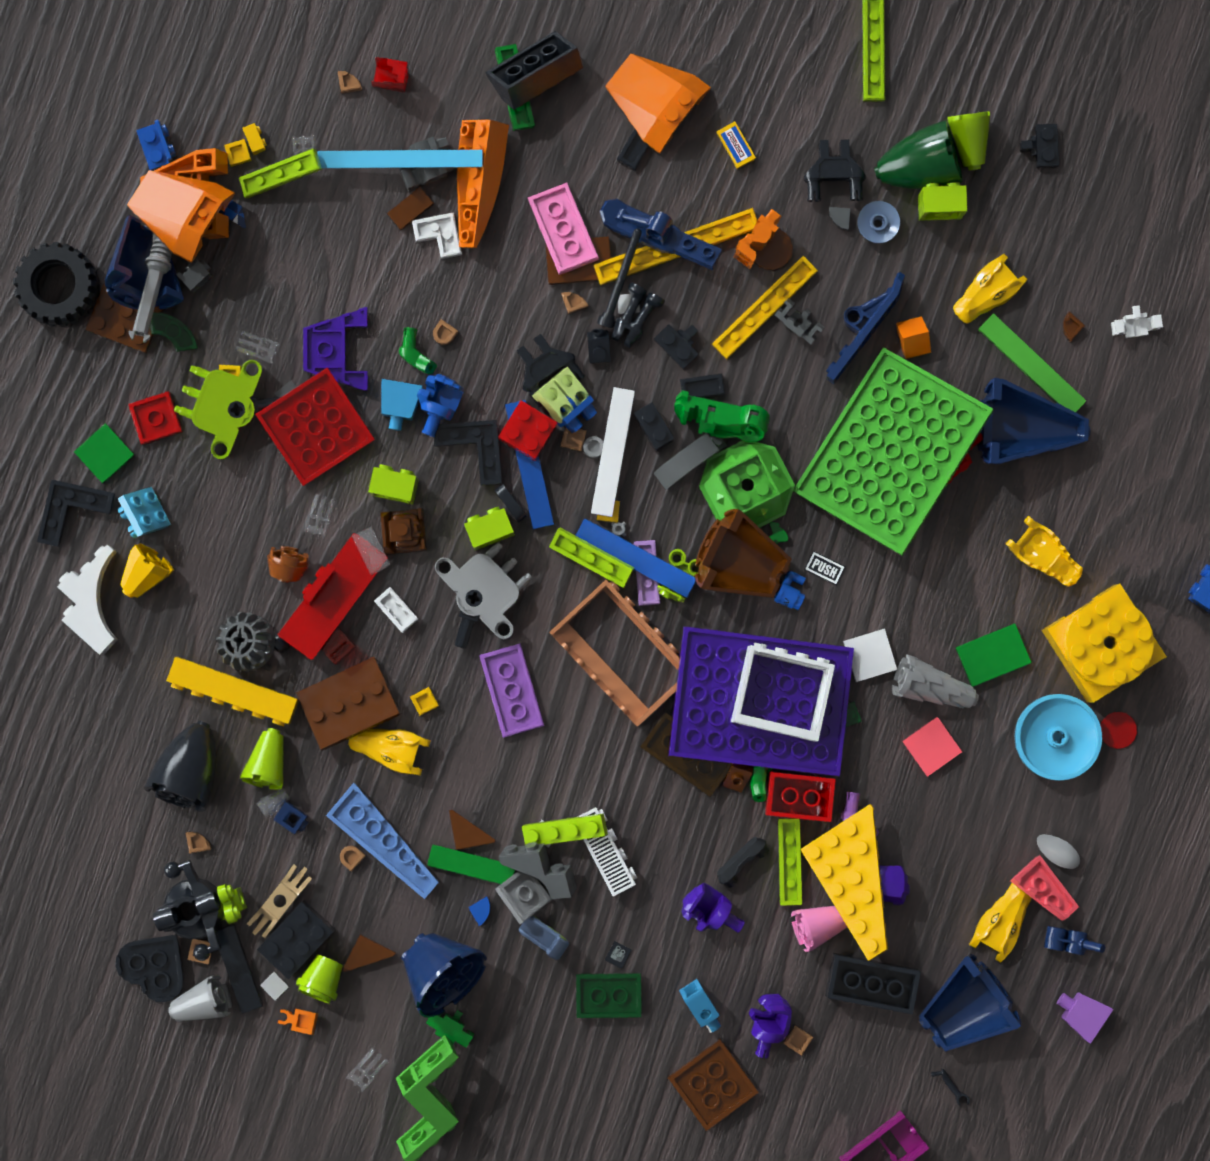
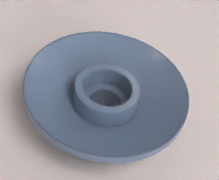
M874 201L864 206L860 211L857 220L858 229L866 240L872 243H885L897 234L900 227V217L897 210L891 204L884 201ZM874 221H881L882 226L876 227Z

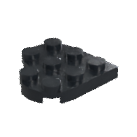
M177 934L132 941L125 944L116 956L115 967L119 976L131 984H140L142 992L155 1002L170 1001L181 993L184 985V973Z

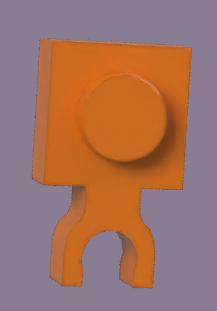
M295 1009V1014H292L289 1010H280L281 1013L287 1015V1020H278L279 1024L291 1023L292 1031L314 1035L318 1013Z

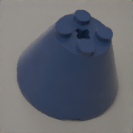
M422 933L415 938V944L402 954L401 959L404 961L417 1011L421 1016L430 1018L444 1013L445 1010L443 1008L453 1002L456 1005L473 989L485 971L486 966L483 963L484 960H487V957L479 949L434 933L428 935Z

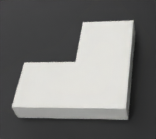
M454 213L412 221L416 243L437 239L441 259L462 255Z

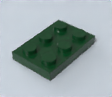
M641 973L576 974L577 1018L641 1017Z

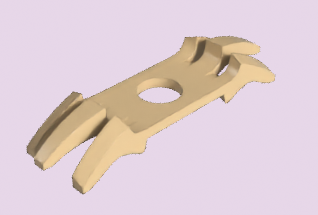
M293 865L267 901L249 920L247 925L251 926L261 914H264V917L252 932L254 935L271 920V924L262 935V937L266 938L289 906L312 880L309 876L299 888H296L307 871L306 867L289 882L288 880L297 868L296 865ZM275 896H285V906L277 907L274 904Z

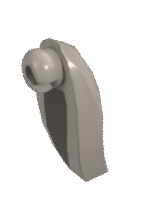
M1043 834L1037 837L1038 847L1051 862L1067 869L1078 867L1080 864L1079 854L1068 842L1052 835Z

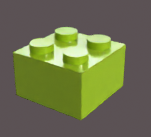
M958 182L948 183L947 186H939L938 183L926 184V187H923L918 194L919 221L962 219L967 212L966 185L960 186Z
M380 464L379 468H373L368 492L371 496L413 505L419 479L413 471L401 469L400 472H395L392 467Z
M498 506L488 510V515L480 517L478 514L467 519L468 522L464 525L475 551L515 535L504 508L500 509Z

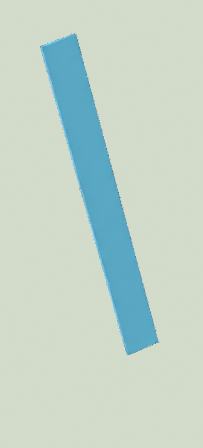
M483 150L317 151L322 168L483 167Z

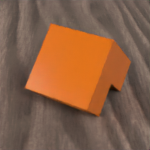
M922 316L896 323L897 334L901 340L905 359L931 353L929 331Z

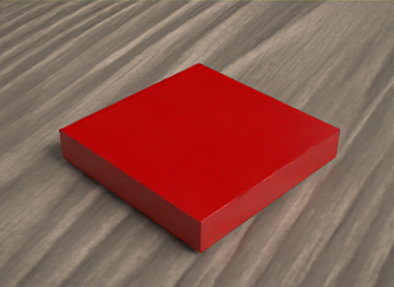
M169 391L128 404L141 445L183 432L178 415L174 412L175 406Z

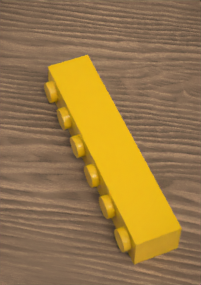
M180 657L174 658L167 678V682L172 683V688L183 691L185 687L192 690V695L201 698L204 695L212 697V702L224 705V702L233 704L232 709L244 712L245 709L253 711L252 716L264 719L265 716L273 718L272 723L280 726H285V723L291 724L299 702L297 698Z

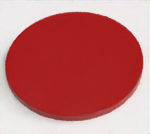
M1123 712L1108 714L1100 724L1102 740L1106 745L1115 749L1129 746L1137 734L1135 721L1131 716Z

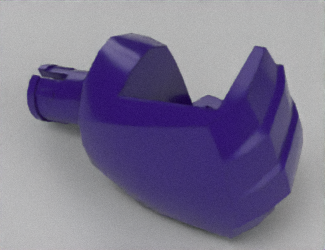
M879 865L884 903L892 902L895 906L904 904L906 896L910 894V885L908 884V876L905 873L904 867Z
M702 883L695 887L683 899L682 915L688 921L691 917L695 918L698 921L696 930L699 932L706 929L717 930L725 924L738 933L745 923L744 920L730 913L732 908L731 901L707 883Z
M765 994L758 999L760 1005H763L767 1011L751 1008L749 1011V1015L754 1021L751 1033L759 1040L755 1054L760 1058H763L764 1054V1057L768 1058L771 1044L783 1041L790 1029L792 1009L790 1004L780 994Z

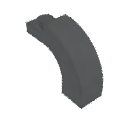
M706 433L658 468L654 475L667 490L696 467L723 450L727 444L722 438L710 436V433Z

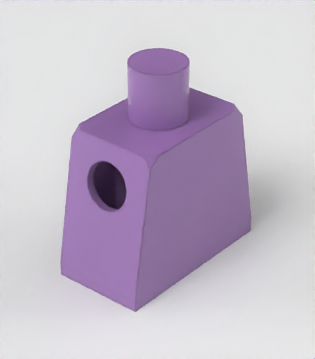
M1079 992L1073 999L1063 993L1057 1001V1004L1065 1009L1061 1018L1090 1044L1113 1011L1109 1006Z

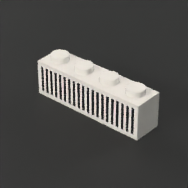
M595 807L577 817L602 814L604 812L602 809L598 811ZM611 828L607 829L608 835L583 840L612 896H615L636 885L634 880L637 879V876L632 867L627 868L624 862L627 857L622 847L618 849L614 843L618 839Z

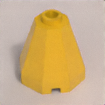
M141 543L136 544L130 551L120 584L123 588L122 592L130 598L142 596L170 576L174 569L169 561L164 557L162 560L156 555L159 553L154 549Z

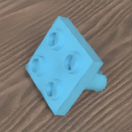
M152 487L125 494L118 498L121 504L118 512L124 511L120 516L123 519H129L131 526L128 527V532L134 530L130 534L131 537L137 538L171 525Z

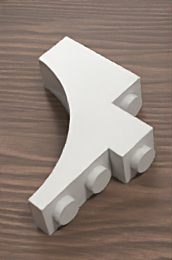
M109 545L101 546L94 555L96 557L91 563L87 562L82 566L80 575L74 571L66 572L59 579L60 584L57 586L76 604L66 609L63 613L65 617L62 621L99 655H104L118 640L105 621L100 600L104 573L111 559L117 553Z

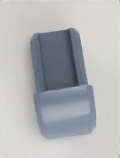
M534 915L525 920L519 927V932L524 937L546 951L547 955L555 960H559L569 947V941Z

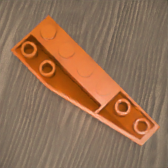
M462 120L458 150H483V167H457L459 247L477 248L488 224L502 177L509 130L508 124L494 120Z

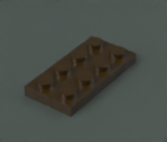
M665 712L640 747L711 797L730 770L732 763L668 756L673 717Z

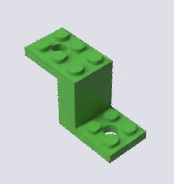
M446 1035L440 1038L396 1077L402 1095L423 1116L422 1119L396 1141L404 1161L419 1160L429 1147L435 1146L446 1132L452 1131L459 1122L451 1103L431 1084L438 1079L439 1075L446 1068L452 1067L459 1058Z

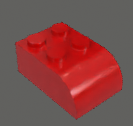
M769 772L765 815L831 822L836 779Z

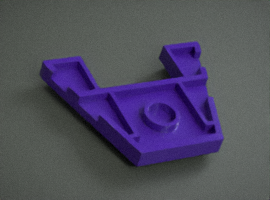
M367 307L303 328L304 372L316 375L328 367L338 383L368 391V371H346V328H368Z

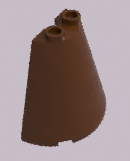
M730 509L724 513L725 517L722 520L717 519L711 526L700 546L695 564L699 568L698 573L695 574L697 585L704 590L774 598L781 587L779 579L782 574H786L789 571L792 559L741 510Z

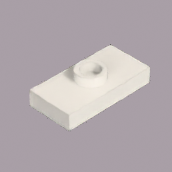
M391 587L374 600L402 633L418 620L417 616Z

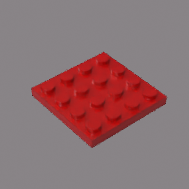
M328 367L255 414L303 486L375 440Z

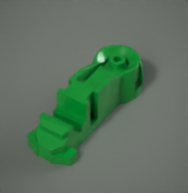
M684 390L676 396V403L674 404V411L681 424L686 425L687 421L696 419L695 423H699L698 433L700 434L705 432L710 433V436L718 438L738 437L746 442H758L763 439L768 431L770 415L764 408L757 405H732L690 396L689 392ZM708 407L716 408L715 412L707 411ZM750 411L757 412L759 414L758 416L751 415Z

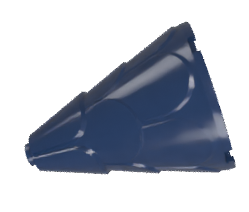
M993 378L985 387L984 392L987 394L984 400H980V402L994 410L980 432L983 439L977 444L978 451L983 452L981 458L985 463L1001 464L1046 451L1053 452L1088 441L1091 432L1089 419L1061 404H1054L1034 392H1029L1005 379Z

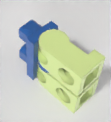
M568 367L559 371L532 395L537 402L540 401L548 410L551 417L558 422L560 428L565 426L571 433L576 432L583 426L576 417L579 413L586 421L597 413L591 404L594 399L588 395L585 388Z

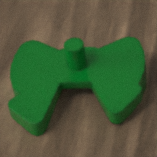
M770 522L773 535L769 536V538L776 544L787 542L788 535L784 529L779 527V523Z

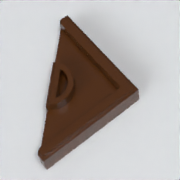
M449 810L456 850L495 843V839L454 810Z
M360 934L342 971H350L392 957L396 952Z

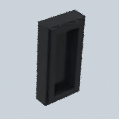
M636 129L633 130L617 158L618 162L634 171L649 148V145L642 141Z
M722 373L680 379L681 391H688L690 396L708 398L725 395Z

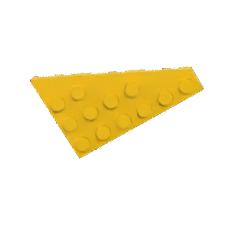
M869 804L801 848L802 853L868 961L888 950L883 910V891L881 889V874L878 860V841L876 840L877 831L872 804Z

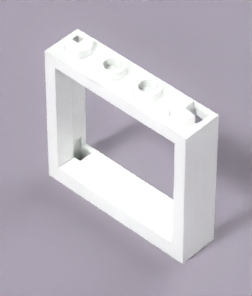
M754 643V646H748L731 722L817 742L820 736L835 665L829 664L830 660L817 657V661L808 659L809 655L796 652V656L787 654L788 650L776 647L775 651L769 650L765 644ZM754 655L823 671L810 730L741 714Z

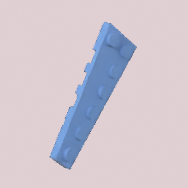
M353 783L326 816L425 899L439 881L361 789Z

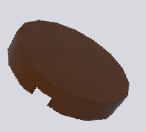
M778 229L775 236L771 240L769 239L762 251L754 250L756 251V259L754 261L756 265L770 271L784 267L789 262L793 250L789 236L784 231Z

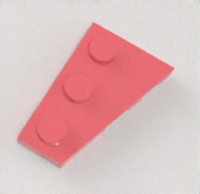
M1040 855L1035 857L1010 880L1061 921L1067 919L1079 908L1078 904Z

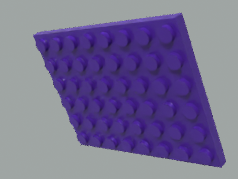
M684 626L668 756L840 776L854 648ZM754 643L765 644L769 650L775 651L776 647L788 650L787 654L796 656V652L809 655L808 659L817 661V657L830 660L829 664L835 665L820 736L817 742L731 722L748 646H754ZM754 655L741 714L810 730L823 671Z

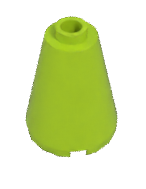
M990 111L947 117L963 166H968V170L981 169V165L985 164Z
M268 728L267 731L262 732L241 773L240 779L243 782L261 788L263 786H270L269 789L272 790L282 789L284 736L280 734L279 730Z

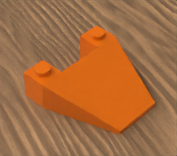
M216 148L196 150L154 171L209 181V176L228 174V153ZM146 175L140 177V183ZM218 213L203 237L207 239L229 238L228 216Z

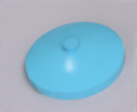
M1052 694L1036 699L1024 709L1016 724L1015 745L1022 762L1033 773L1050 780H1068L1086 772L1096 761L1102 745V731L1097 716L1086 703L1073 696Z

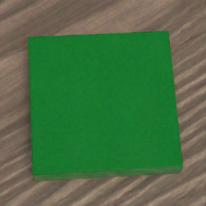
M106 423L74 451L103 484L135 456Z

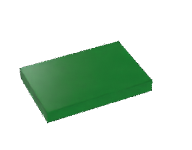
M1015 623L955 647L972 687L1031 663Z

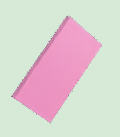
M567 183L528 197V202L559 275L599 260Z

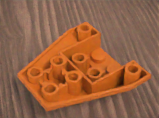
M149 170L127 206L173 254L192 263L203 246L202 238L218 212L220 210L225 211L235 192L215 182Z

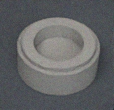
M597 436L587 438L583 445L585 454L590 458L600 457L603 449V440Z

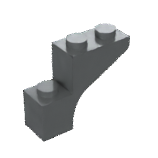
M531 842L525 846L509 845L499 855V861L502 865L542 881L548 889L551 899L570 898L577 889L571 865L555 864L551 866L545 843L537 844L536 842Z

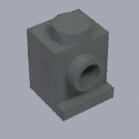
M204 260L190 263L184 269L185 273L183 275L180 272L176 274L193 293L213 277L209 273L211 268Z

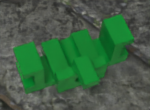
M459 1010L456 1011L454 1016L446 1013L444 1018L436 1015L428 1018L426 1024L436 1029L435 1034L442 1038L446 1035L452 1045L456 1041L467 1048L474 1035L468 1029L466 1031L462 1030L465 1024L459 1021L463 1014Z

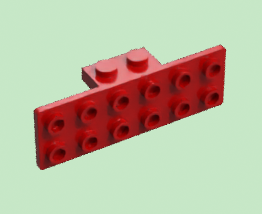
M352 534L331 564L328 563L326 567L321 566L315 574V577H317L313 584L308 583L302 592L304 594L302 603L278 633V637L310 660H313L388 560V557L357 534Z

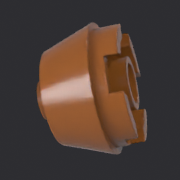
M281 546L280 550H275L276 548L271 547L270 554L267 555L269 574L285 583L300 581L309 566L308 553L301 555L298 553L297 548Z

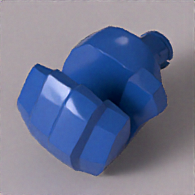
M437 374L436 376L428 375L425 382L426 390L419 389L417 393L421 410L429 415L422 433L431 437H435L441 420L451 421L464 392L463 387L456 381L442 374Z

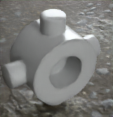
M624 521L622 523H611L613 526L612 533L618 536H626V523Z

